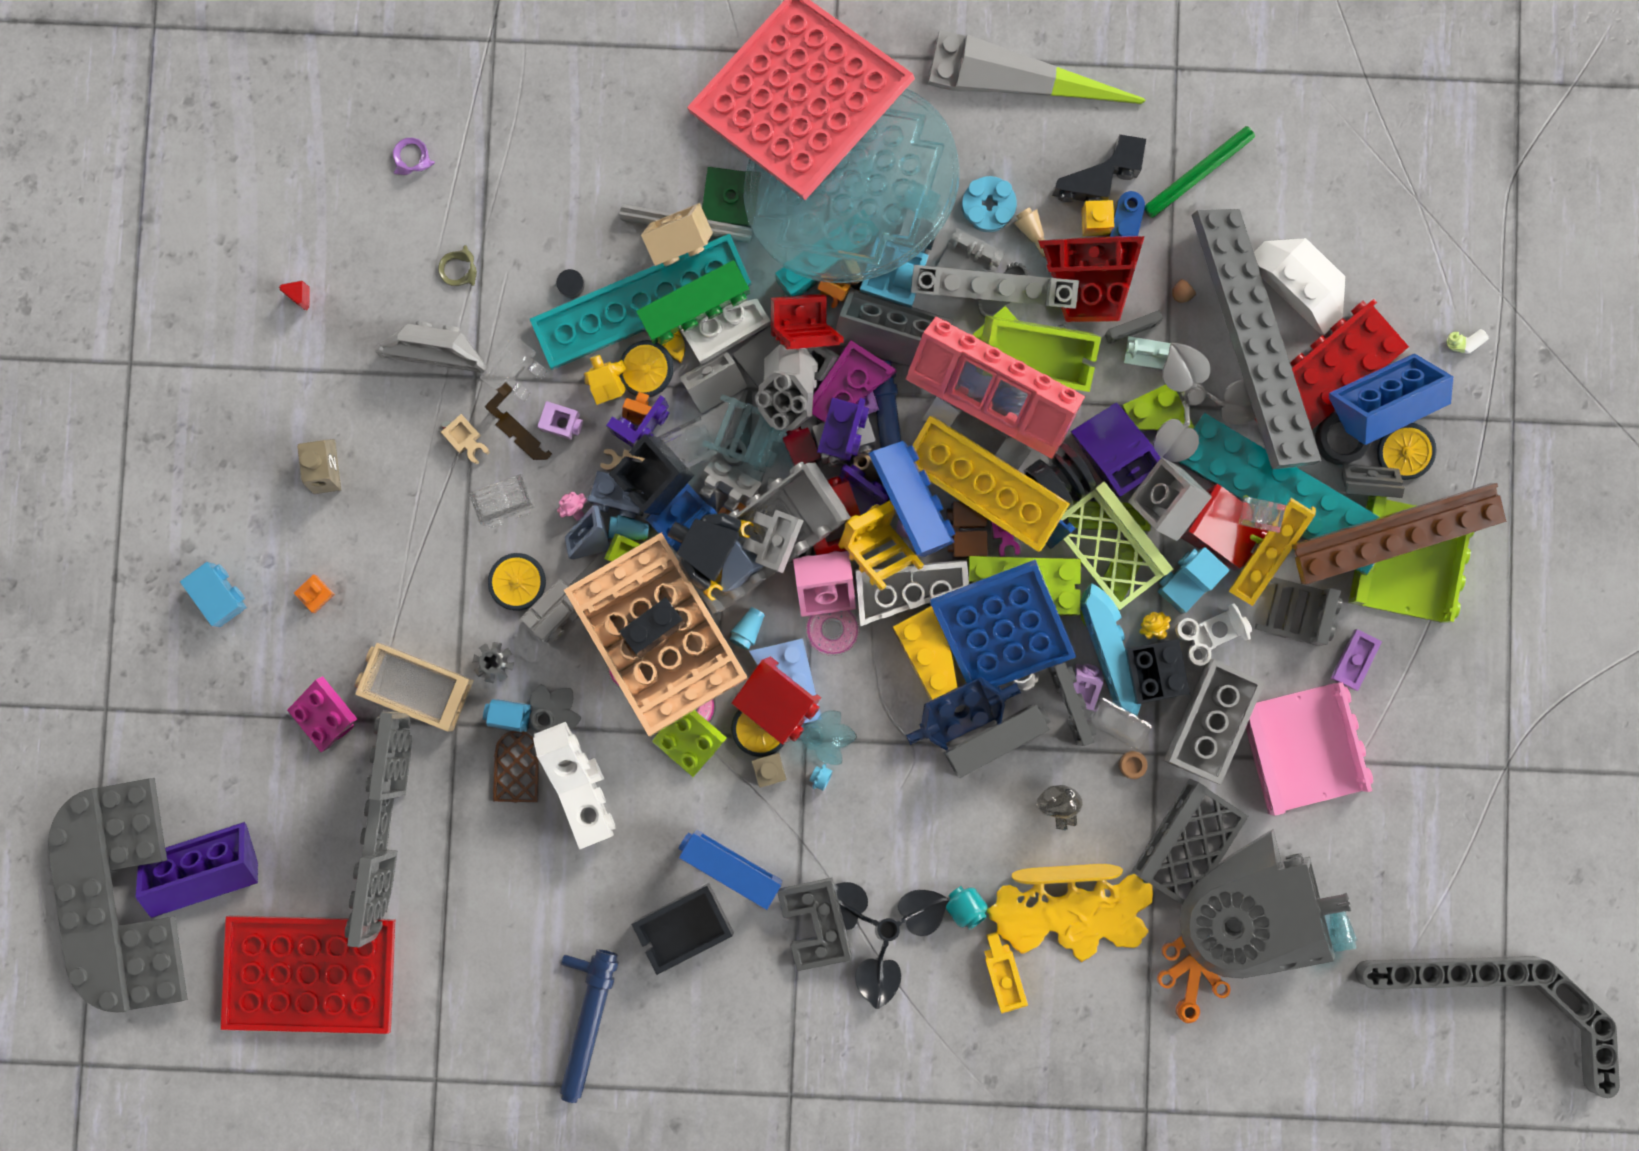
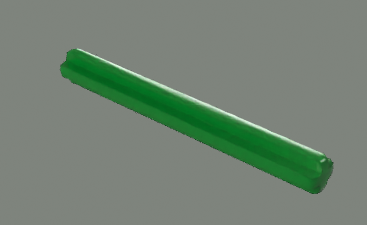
M1249 126L1242 128L1145 205L1144 211L1150 218H1154L1252 141L1255 133Z

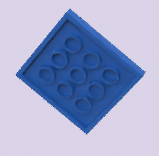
M1036 559L930 599L931 606L966 683L982 677L995 687L1076 658L1075 651Z

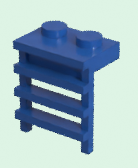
M687 483L660 515L649 514L645 519L659 534L662 532L667 543L678 552L681 543L668 537L674 522L676 521L690 529L695 518L700 520L704 515L717 513Z

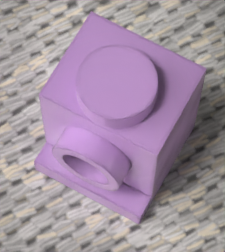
M546 401L538 428L542 432L572 440L573 435H579L583 420L579 419L580 414L578 411ZM561 419H567L568 421L567 426L564 428H560L558 425Z

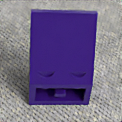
M1117 402L1070 431L1102 482L1107 484L1117 498L1140 485L1161 459L1149 440Z

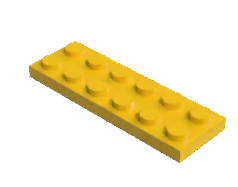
M929 416L913 443V447L919 457L916 464L920 471H926L932 483L1038 552L1043 549L1070 505L1061 497L934 416Z

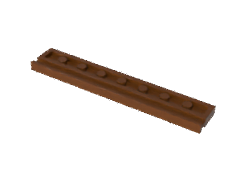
M1489 483L1292 544V549L1295 550L1296 554L1295 561L1301 584H1310L1507 522L1501 496L1498 495L1496 489L1498 484Z

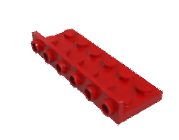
M1375 299L1367 304L1364 300L1351 310L1353 314L1351 318L1347 321L1341 318L1330 328L1333 332L1326 339L1321 335L1310 345L1312 348L1311 352L1306 356L1301 352L1290 362L1311 429L1315 428L1335 411L1329 399L1330 392L1386 367L1409 348L1407 343L1374 307L1377 304Z

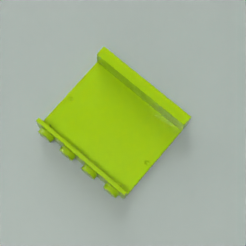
M1371 495L1368 496L1366 509L1379 517H1383L1415 507L1416 505L1387 500V497ZM1474 532L1377 562L1367 575L1354 569L1348 603L1441 623L1454 622L1460 613L1459 593L1464 589L1466 582L1463 572L1465 565L1470 559L1471 550L1468 548Z

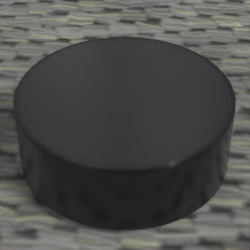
M564 270L558 275L556 280L558 290L565 297H577L584 290V279L576 270Z

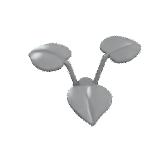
M1179 343L1170 344L1169 353L1163 367V379L1170 389L1180 392L1185 399L1182 403L1184 406L1185 422L1182 424L1177 419L1166 421L1158 429L1153 444L1160 458L1162 457L1170 462H1179L1189 458L1198 447L1199 436L1197 432L1192 428H1188L1190 425V405H1198L1205 398H1209L1218 405H1223L1221 417L1230 424H1245L1256 418L1244 380H1238L1230 384L1224 391V400L1215 397L1201 385L1210 375L1209 361L1198 350Z

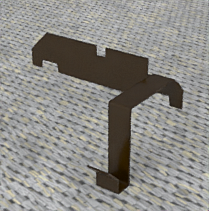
M505 382L496 389L498 393L485 405V408L495 418L500 419L495 425L509 438L512 436L516 437L514 443L533 460H547L552 453L549 450L544 452L539 447L541 443L507 411L503 414L497 408L514 390Z

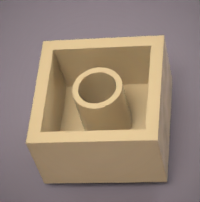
M700 203L650 223L641 236L654 265L663 263L664 266H668L677 262L680 255L688 253L689 256H693L704 250L703 246L708 244V240L713 232Z

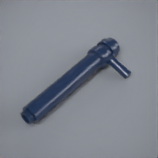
M884 361L892 367L891 361ZM896 373L873 390L879 408L876 411L880 448L901 442L896 401L898 387L894 383Z
M596 949V953L592 955L590 962L564 955L561 965L587 973L585 980L587 988L560 1089L561 1099L565 1102L577 1103L578 1099L582 1097L609 989H612L615 980L612 977L613 972L617 971L619 964L617 961L618 954L608 950Z

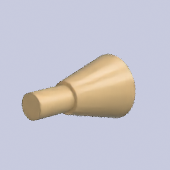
M1029 207L1015 215L1018 220L1014 224L1032 243H1035L1041 256L1044 257V251L1040 248L1038 240H1045L1037 209L1032 211Z

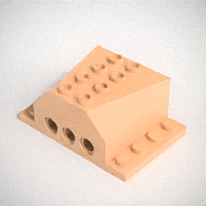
M662 532L564 589L649 737L748 679L694 586L687 580L679 566L678 559ZM666 597L686 625L639 658L619 631Z

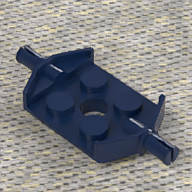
M982 677L925 703L922 722L919 724L920 729L906 734L907 740L911 746L918 741L929 738L931 742L947 751L949 750L946 745L947 742L993 720L998 725L1001 724L1005 709L1004 702L1011 697L1021 694L1017 683L1001 690L1000 687H995ZM966 705L961 712H955L958 706Z

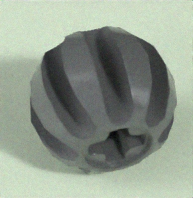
M493 642L491 650L485 643L479 647L482 655L479 657L474 654L473 662L479 663V667L474 671L478 677L486 673L485 682L494 683L496 675L500 681H503L508 677L505 674V669L513 670L514 662H507V658L513 654L509 648L501 652L502 643ZM490 657L496 658L497 668H490L491 663L488 661Z

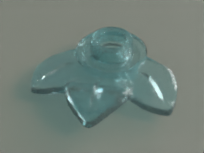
M831 710L822 713L816 722L804 727L801 735L803 744L808 749L815 750L819 760L832 765L842 764L840 748L849 745L857 738L856 733L849 726L840 724V711ZM814 731L819 732L821 735L817 740H813L810 737V734Z

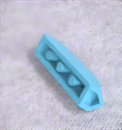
M1091 583L1080 598V608L1114 706L1137 716L1141 704H1136L1126 651L1122 642L1125 640V636L1121 626L1116 624V621L1122 618L1113 600L1101 588Z

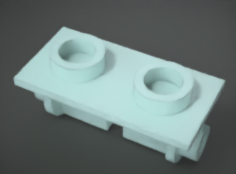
M1128 336L1124 363L1163 370L1171 343Z

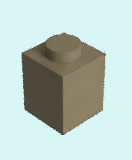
M780 753L752 760L759 788L787 780Z

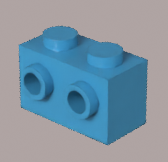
M206 562L182 579L180 583L210 625L222 627L247 608L243 602L245 597L236 586H231L227 580L229 575L220 564L216 565Z

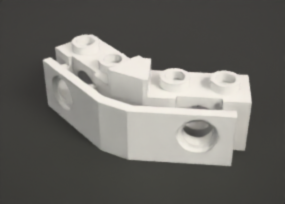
M566 722L534 734L535 738L533 740L537 758L559 795L579 850L614 835L612 830L616 829L612 815L606 811L604 794L601 788L596 785V782L604 779L596 759L588 760L586 754L582 753L576 735L571 733ZM587 807L594 809L596 812L594 822H590L585 818L584 812Z

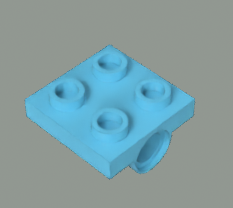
M877 238L860 292L912 308L916 293H911L914 265L926 266L929 255Z

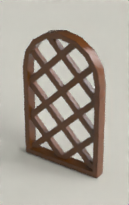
M509 731L501 736L496 743L493 802H538L539 760L537 754L535 758L530 752L535 745L534 737L528 732ZM514 733H521L522 735L517 738ZM510 735L514 742L507 748L502 741ZM525 736H528L533 742L528 748L520 742ZM516 744L524 750L518 757L510 751ZM501 746L505 751L498 757L499 747ZM507 753L514 760L508 767L501 762V759ZM525 754H528L533 760L527 767L519 761ZM516 763L523 769L517 777L510 771ZM498 764L504 769V771L499 776ZM534 765L535 776L529 771V769ZM506 773L513 779L507 787L500 781V778ZM525 773L533 780L526 787L519 781ZM497 783L504 789L498 795ZM515 783L523 789L517 796L509 790ZM534 783L535 795L528 790ZM506 792H507V793L510 795V797L512 798V799H499V798H500L504 793H506ZM526 792L531 799L519 798Z

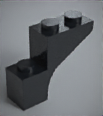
M1120 134L1115 142L1113 155L1107 161L1059 178L1053 189L1052 196L1058 197V200L1063 202H1074V200L1107 201L1110 196L1113 174L1123 180H1132L1140 174L1146 139Z

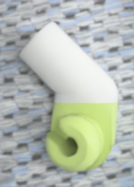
M1479 329L1470 337L1459 335V332L1455 331L1448 335L1447 346L1452 351L1469 354L1489 338L1482 329Z

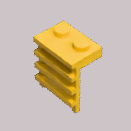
M891 501L882 505L876 504L867 513L851 517L845 523V530L838 544L841 549L845 548L848 551L851 561L855 560L859 564L860 572H865L870 577L869 582L871 585H876L880 590L886 588V584L882 580L912 564L918 570L924 566L890 526L896 512ZM891 540L896 543V545L866 561L862 557L864 554ZM901 552L907 556L877 573L872 569Z

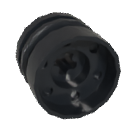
M1062 442L1052 459L1047 457L1050 466L1041 459H1038L1023 470L1026 476L1070 503L1068 508L1073 505L1070 491L1081 499L1086 496L1084 489L1091 492L1096 488V482L1085 461L1064 442Z

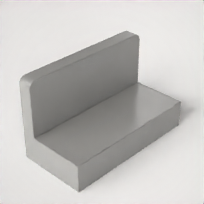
M727 351L680 377L700 413H704L747 387L736 363Z

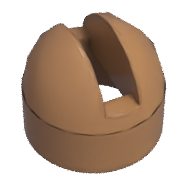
M1184 279L1179 280L1172 289V296L1179 303L1188 302L1196 295V291Z

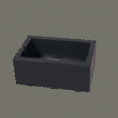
M710 883L640 917L631 924L642 947L648 945L649 942L652 944L645 953L656 975L723 942L734 934Z

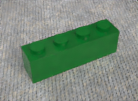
M732 260L640 308L636 312L652 343L659 342L662 345L672 340L674 333L682 329L684 332H687L699 325L697 321L708 317V319L717 317L723 313L722 308L730 304L734 307L747 300L746 296L750 294V289L736 262Z

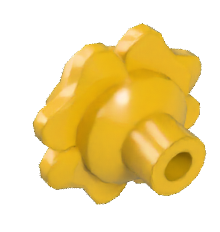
M1152 612L1143 618L1142 628L1139 632L1141 635H1145L1147 639L1155 636L1162 640L1167 636L1165 630L1170 627L1169 622L1171 618L1163 612Z

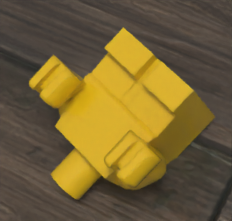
M600 354L591 357L590 361L593 368L584 373V382L586 385H590L596 405L621 397L626 390L619 377L626 370L623 360L603 364Z

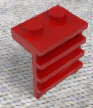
M824 294L771 298V336H776V340L780 341L781 345H785L787 350L835 346L844 343V337L826 323V296Z

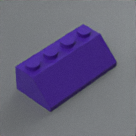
M242 822L166 847L167 861L139 865L136 899L150 918L257 884L258 860L246 823Z

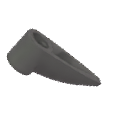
M750 390L743 391L733 415L726 442L722 447V455L731 466L742 465L748 456L753 403L752 391ZM737 446L739 452H742L741 456L737 455L736 459H732L730 453H728V450H733L732 447Z

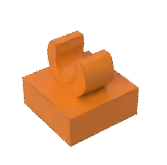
M827 273L821 279L817 289L822 291L820 294L833 297L831 307L835 308L840 300L842 301L848 294L852 284Z
M639 392L635 401L626 398L622 407V417L640 426L652 408L648 406L649 402H647L649 395Z
M315 574L294 592L298 599L312 613H316L335 595Z

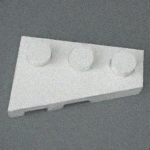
M758 299L748 300L734 307L732 304L722 308L723 313L712 319L705 317L697 321L699 325L687 332H684L683 329L680 330L701 365L771 325V321Z

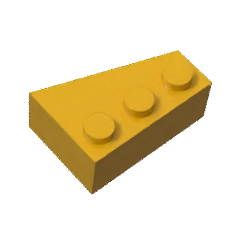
M932 606L892 627L930 700L957 688L951 648Z

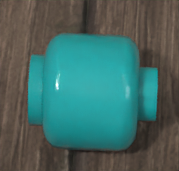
M960 886L948 895L951 900L947 903L946 910L958 927H967L970 930L986 919L985 913L988 906L975 888L963 889Z

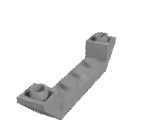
M914 265L911 293L1076 308L1079 281Z

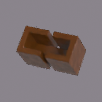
M953 501L951 508L946 510V519H949L956 534L952 536L954 543L947 546V551L952 552L953 559H966L969 556L987 557V531L959 532V529L985 528L987 526V518L963 502Z

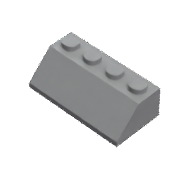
M1215 659L1209 660L1202 670L1163 761L1221 785L1265 682Z

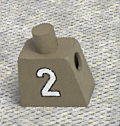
M335 439L298 444L302 483L313 494L342 491Z

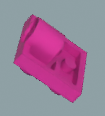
M323 676L316 679L287 709L321 753L329 749L335 741L352 730L355 726L353 723L357 720Z

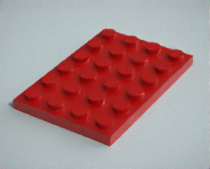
M226 916L221 1030L391 1033L396 919L377 920L382 921V928L378 936L361 947L347 946L348 938H345V927L349 918Z

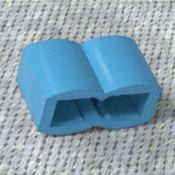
M492 699L490 704H486L484 707L483 720L486 721L488 727L526 732L529 727L532 706Z

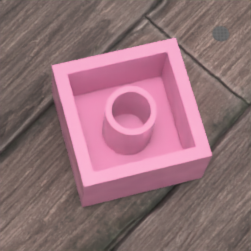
M835 551L817 556L806 555L793 559L801 617L856 609L853 576L848 551Z

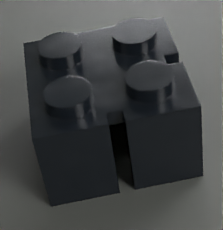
M644 434L629 451L632 456L644 458V460L625 456L609 474L624 492L630 493L628 496L643 513L660 515L695 476L660 437Z

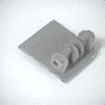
M957 229L953 233L937 267L995 273L1005 253Z

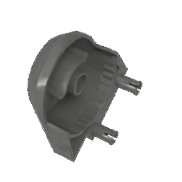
M1272 829L1220 862L1218 867L1193 886L1182 904L1180 916L1182 940L1191 956L1201 966L1222 977L1243 979L1334 962L1335 954L1325 915L1351 911L1348 894L1344 893L1320 898L1310 856L1303 857L1302 853L1286 856V860L1282 862L1275 832ZM1230 919H1235L1240 922L1242 929L1238 932L1232 931L1227 927L1226 922Z

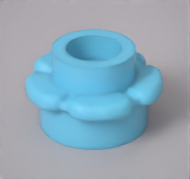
M823 764L822 768L815 767L810 778V782L814 783L813 789L825 790L833 773L832 770L826 768V764Z

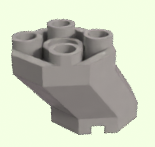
M780 344L764 358L763 383L759 385V392L756 394L755 402L758 405L759 412L770 427L777 430H795L812 416L813 390L817 385V380H814L815 372H817L818 364L806 348L787 350L785 345Z

